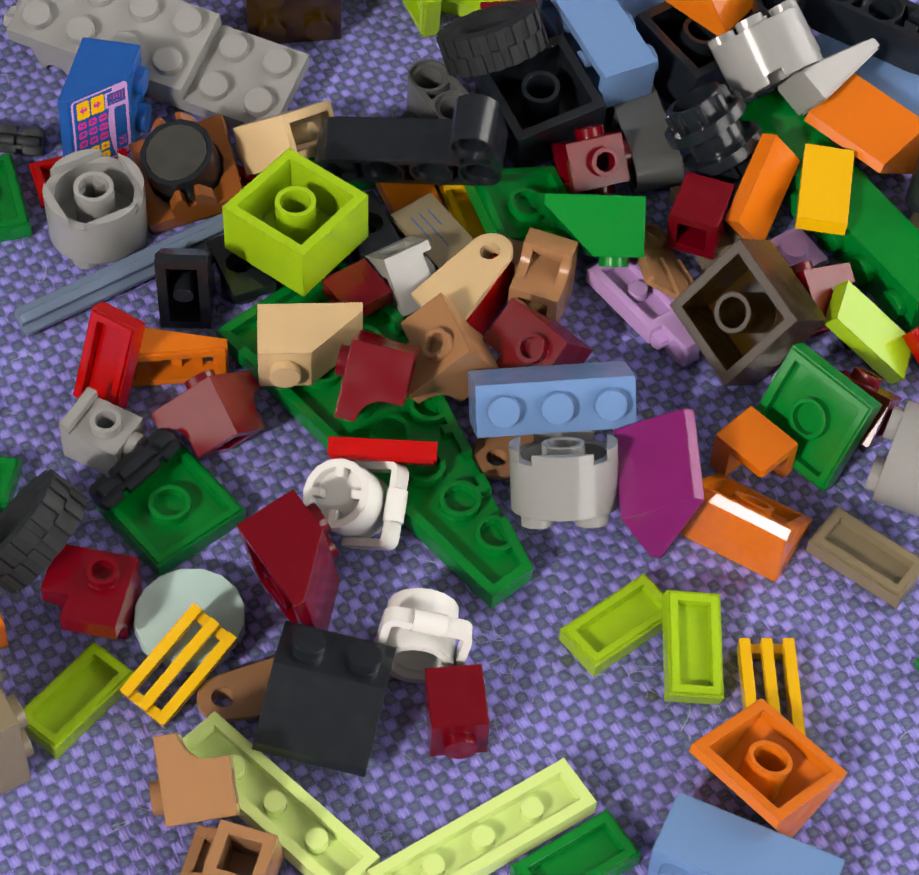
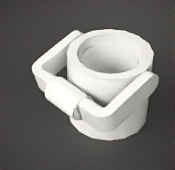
M343 458L330 459L316 466L308 476L303 489V503L308 506L314 502L320 508L331 527V531L342 536V547L366 550H393L398 545L401 525L404 524L408 498L409 471L405 466L395 462L355 460L353 462ZM373 473H391L389 488L382 479ZM382 530L381 538H371Z
M425 588L404 589L391 596L374 640L376 643L396 647L391 676L409 683L424 684L425 668L461 666L465 664L472 645L473 626L469 621L458 618L459 606L454 599L445 593ZM456 639H459L460 641L455 652Z

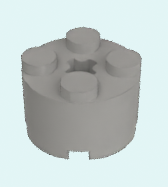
M786 0L769 10L770 18L758 12L735 25L738 32L737 35L731 30L707 43L730 90L739 91L745 102L777 87V84L783 82L798 70L823 59L820 52L821 49L796 0Z
M85 149L68 154L50 169L51 176L46 184H43L42 192L50 239L60 253L72 259L74 265L81 269H94L100 264L120 260L132 252L140 250L147 242L148 215L144 178L139 167L130 158L117 153L118 159L102 156V149Z
M908 400L905 409L894 406L883 438L893 441L887 458L876 456L864 488L874 492L873 501L919 517V403Z
M592 430L534 434V442L521 445V436L513 438L509 442L511 509L514 513L521 516L522 527L545 529L552 527L554 521H576V525L583 528H599L608 525L609 514L619 507L618 440L616 437L607 434V443L595 441V433Z

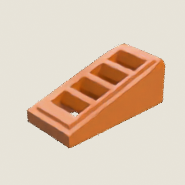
M145 327L131 387L181 384L193 376L213 369L216 375L229 373L227 339ZM213 357V361L203 360V358Z

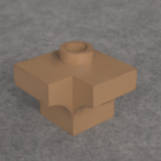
M530 227L524 242L508 238L513 245L514 251L513 259L510 262L511 284L508 302L512 297L519 299L543 316L560 322L573 291L579 242Z
M439 293L400 323L409 340L407 345L420 348L409 397L417 403L437 395H448L462 402L468 398V370L500 369L487 343L483 340V335L468 324L456 309L452 300L442 293Z
M173 733L153 737L159 780L149 781L150 800L154 817L164 815L165 827L241 815L233 756L199 758L187 749L181 734Z
M220 819L218 828L197 825L180 875H278L284 853L277 835Z

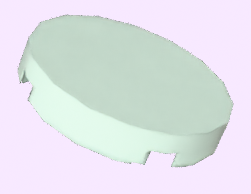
M178 569L159 576L143 590L135 605V635L142 651L148 656L193 602L205 614L215 619L227 632L229 631L237 637L240 644L245 634V605L237 588L222 575L205 569ZM197 622L162 662L165 668L169 667L202 628ZM212 635L181 672H194L218 644L219 640ZM230 651L218 665L223 663L228 657L231 656Z

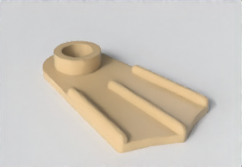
M486 233L476 237L411 293L413 300L422 307L439 293H442L452 300L456 309L467 320L512 261L514 251L511 241L497 233ZM488 253L498 254V256L493 259L483 258V256Z

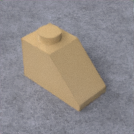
M330 99L233 128L236 138V152L239 159L243 162L246 175L262 172L288 148L307 159L315 157L321 122L328 117H334Z
M363 302L257 304L259 386L288 388L297 385L314 384L336 365L342 343L350 345L352 338L360 330H363Z

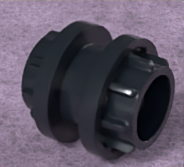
M708 82L686 92L668 108V115L665 118L668 128L664 136L672 149H688L690 151L682 165L686 173L691 172L705 177H712L731 184L743 178L763 132L756 121L740 122L739 118L744 113L747 104L739 91L728 90L725 84Z

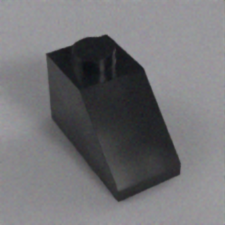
M191 247L161 248L155 254L154 259L161 328L212 329L215 293L213 249H196Z

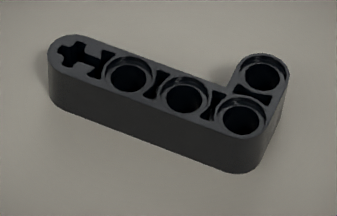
M754 0L751 16L761 12L763 16L766 15L770 18L769 10L786 0ZM796 0L811 29L849 46L874 38L879 43V46L877 47L878 50L872 55L873 57L909 73L919 75V5L908 0Z
M476 93L464 94L456 99L453 119L328 117L320 125L314 163L345 182L490 186L499 183L502 179L508 130L498 102L489 96Z

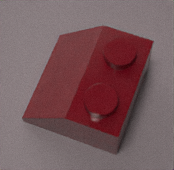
M293 489L236 526L257 578L287 620L328 631L340 583L334 560L340 554L327 534L331 531V527L320 508L314 502L306 506Z

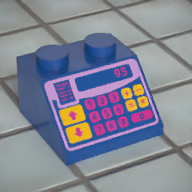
M82 38L58 99L63 157L80 150L102 149V156L118 158L117 150L124 147L127 153H130L129 144L138 141L141 132H148L152 108L150 103L144 102V96L148 89L149 68L148 66H142L141 45Z

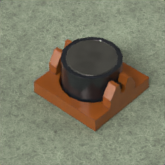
M178 111L175 112L174 121L166 123L161 117L157 118L151 128V133L145 139L129 144L132 160L139 167L144 178L148 224L153 234L222 213V206L243 189L227 125L222 114L196 122L193 116Z

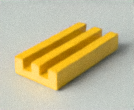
M193 602L120 688V692L165 729L200 685L234 647L238 639L231 632H227L215 619L205 614ZM197 622L202 628L143 696L138 690ZM213 635L219 640L218 644L164 708L160 710L154 703Z
M739 638L737 658L743 710L757 701L752 659H761L766 702L780 713L775 659H781L788 721L806 736L794 638H783L782 644H773L772 638H761L760 644H751L750 638Z

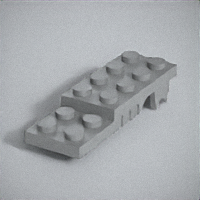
M17 0L16 6L8 8L3 18V25L7 27L6 32L9 40L31 47L43 68L47 69L48 65H53L62 69L67 75L83 37L141 45L142 66H148L149 83L145 95L162 103L164 101L171 103L173 107L204 118L222 114L226 125L233 128L287 112L310 66L309 54L223 25L219 13L182 0Z

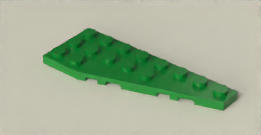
M342 261L326 277L348 267V265ZM321 280L304 297L284 286L257 304L332 302L322 292ZM256 304L218 328L216 336L217 338L227 339L228 354L245 370H251L256 381L259 383ZM391 304L363 318V330L381 334L383 337L399 343H409L400 324L404 319L401 313ZM335 366L312 385H297L288 388L262 386L327 450L328 436L438 442L437 463H434V466L400 464L409 471L404 525L491 609L532 579L533 566L507 516L503 517L492 496V487L484 473H480L474 462L472 449L444 395L430 397L421 403H417L408 397L403 406L387 402H374L365 406L361 415L353 422L334 417L343 376L335 375ZM373 473L382 479L389 488L391 473Z

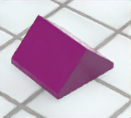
M683 408L613 430L614 437L618 440V487L621 519L651 557L661 558L704 501L695 413L692 409Z

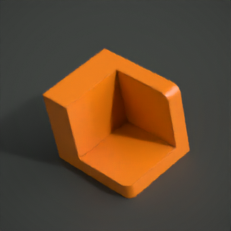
M750 406L715 434L709 465L725 476L743 464L758 477H765L769 472L773 471L781 478H785L792 472L798 443L754 407Z

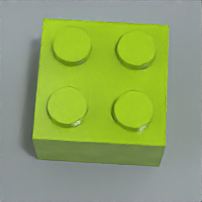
M290 148L285 150L222 206L225 248L303 297L368 237V195Z

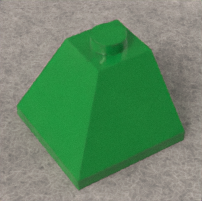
M529 193V203L566 238L578 241V249L584 255L599 257V266L629 267V257L644 258L646 196Z

